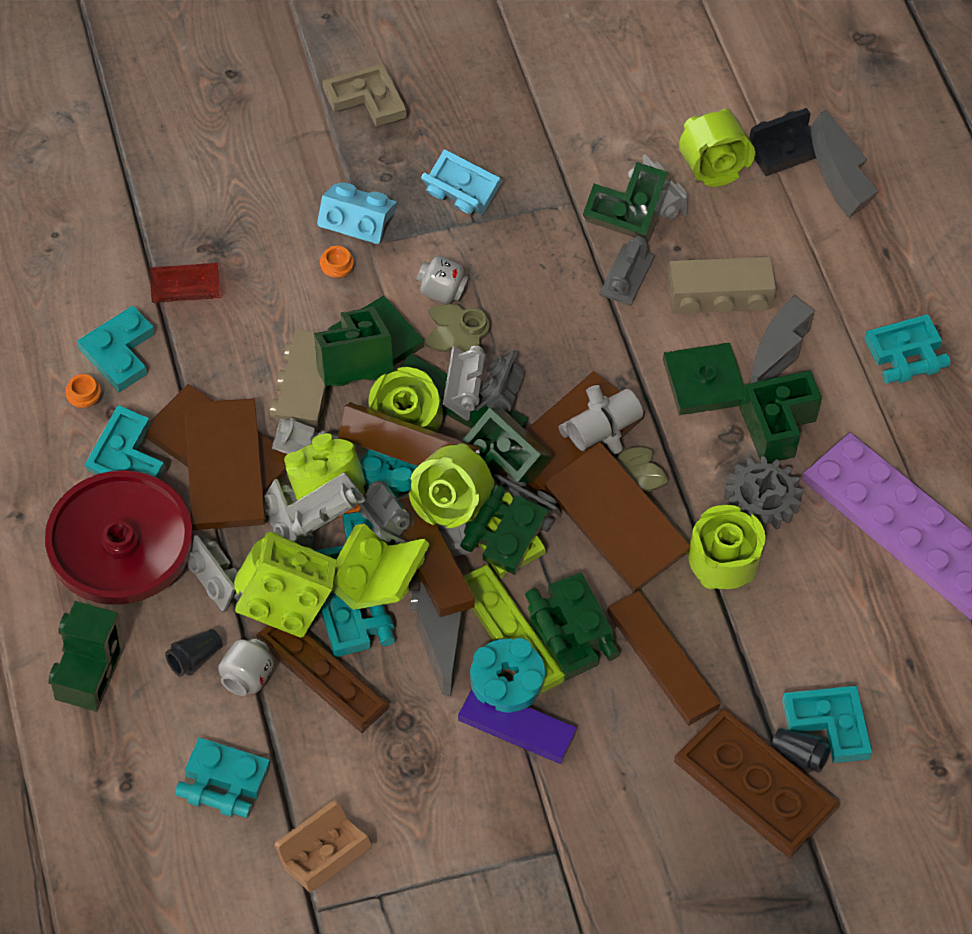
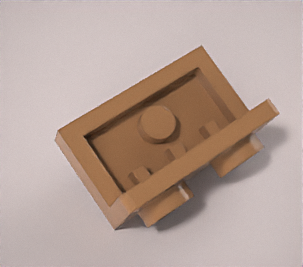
M333 800L275 843V848L285 871L311 893L372 848L368 836L346 819L341 804Z

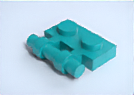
M928 314L868 330L865 333L864 341L877 366L890 362L893 367L882 372V377L886 384L895 381L899 384L908 382L913 376L924 373L927 376L939 373L940 369L951 365L950 357L947 353L936 356L933 351L940 348L942 339ZM919 355L921 359L920 361L908 364L905 359L907 357Z
M333 591L330 592L319 611L334 657L370 649L368 636L373 634L379 637L381 646H389L395 642L392 633L394 624L391 616L386 615L384 605L367 607L370 609L372 618L363 620L360 609L353 610Z
M199 737L185 768V777L195 779L196 782L192 785L179 781L175 789V796L188 799V804L200 807L203 804L219 809L220 814L231 818L234 814L248 818L252 810V804L242 801V795L254 799L258 798L271 767L270 760ZM210 785H214L229 791L226 795L208 789Z

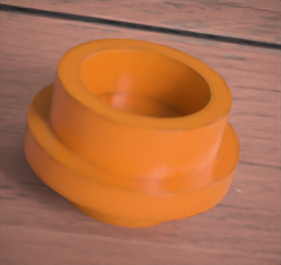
M342 246L327 248L320 258L322 272L332 278L345 277L354 267L352 255Z
M79 374L74 376L67 384L65 390L66 398L75 407L87 408L98 402L101 397V388L92 376Z

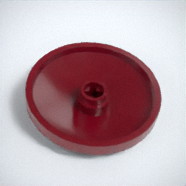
M136 471L105 472L79 482L58 500L49 515L45 529V548L49 563L56 577L76 595L101 604H129L156 595L167 588L180 575L192 551L193 530L187 506L180 495L162 480Z

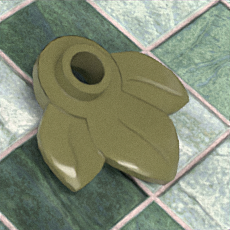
M456 304L434 306L428 310V313L438 326L428 335L425 345L438 352L452 350L453 346L466 352L472 346H479V340L488 334L490 329L489 319L483 311L477 308L464 310Z
M644 447L626 449L618 456L616 461L644 493L667 485L668 478L663 470L657 465L650 463L653 457L652 450Z

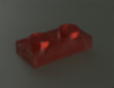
M218 263L150 267L152 303L220 298Z

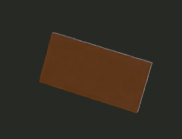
M594 371L526 429L530 435L554 456L533 483H527L536 492L539 490L551 496L544 488V483L592 448L590 447L585 451L579 450L569 436L564 438L558 428L559 425L589 409L588 402L590 400L586 390L591 386L599 385L603 396L608 398L620 392ZM644 410L641 419L620 430L622 436L619 439L624 437L644 419ZM602 443L603 446H604L607 450H609L608 447H607V444H606V443Z
M187 384L150 421L151 425L144 437L188 467L184 403L209 402L213 400L190 384ZM258 431L262 495L264 497L274 479H278L279 482L287 474L284 462L287 454L272 449L273 441Z
M255 398L184 403L192 530L265 525Z
M601 442L544 483V488L557 501L565 513L634 593L689 553L690 545Z
M725 708L682 748L674 758V762L789 859L837 811L840 802Z

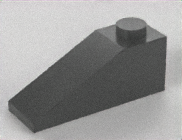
M421 581L420 590L413 589L410 611H417L416 626L442 694L451 696L463 611L439 617Z

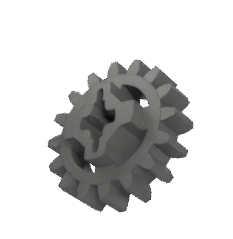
M761 457L760 464H755L751 458H748L745 468L737 464L734 474L728 475L724 498L728 499L727 505L740 507L741 511L749 516L753 514L761 522L764 531L767 524L770 523L776 530L780 529L782 520L790 523L793 514H798L800 501L803 495V489L798 488L800 478H790L792 468L789 466L783 470L780 469V460L778 459L771 465L767 464L766 457Z

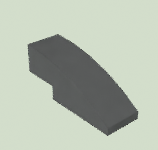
M825 109L810 127L813 148L819 168L829 190L841 209L850 218L866 207L878 190L860 169L866 162V157Z
M795 295L779 310L767 327L755 356L750 383L776 378L798 359L803 337L811 329L815 311Z

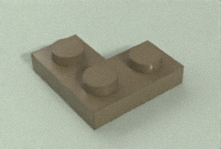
M383 63L323 80V90L334 112L365 104L376 127L406 118V108Z

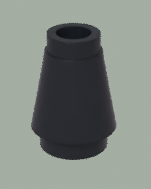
M209 629L208 631L172 643L170 649L165 652V657L169 667L177 676L192 675L217 650L223 647V643L219 634L214 629Z
M783 728L777 730L771 745L775 750L808 773L812 770L820 773L826 765L831 752V745L825 743L824 738Z

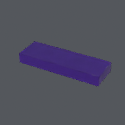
M472 689L458 714V721L559 764L562 763L577 730L574 726L529 707L516 712L498 711L496 706L490 705L486 701L485 704L479 701Z

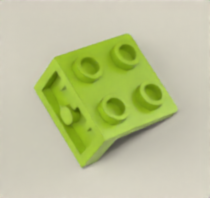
M365 523L355 525L336 559L332 591L353 610L398 602L407 594L409 590L408 585L415 571L423 564L424 554L430 544L425 539L388 546Z
M268 533L262 543L258 568L238 600L235 612L295 636L303 637L332 591L337 560Z

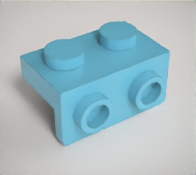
M445 149L429 175L423 173L421 177L427 186L426 191L440 200H443L446 196L455 201L454 206L469 215L475 211L482 216L503 182L496 175Z
M335 183L322 195L317 225L378 244L382 240L385 223L395 214L397 201L387 199L388 197L383 193H367L357 190L354 185L349 183Z

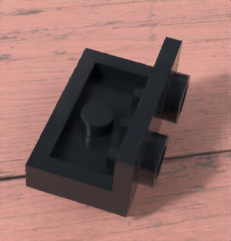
M808 108L796 112H788L782 117L768 122H760L751 128L749 139L755 149L754 160L765 176L816 158L809 126L811 113Z

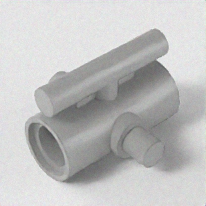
M599 385L591 386L586 390L590 400L588 402L589 409L559 425V431L564 438L569 436L574 445L581 451H585L602 441V443L607 444L610 454L619 453L623 450L619 439L622 436L620 430L643 417L642 406L636 395L629 389H624L608 398L603 396Z

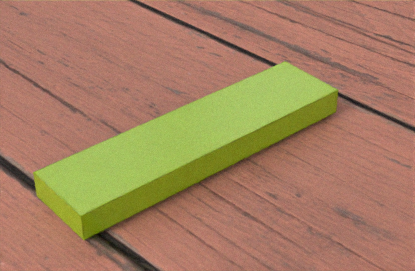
M486 564L463 576L475 598V607L471 609L492 640L526 639L542 658L545 666V681L538 695L564 682V674L489 565Z

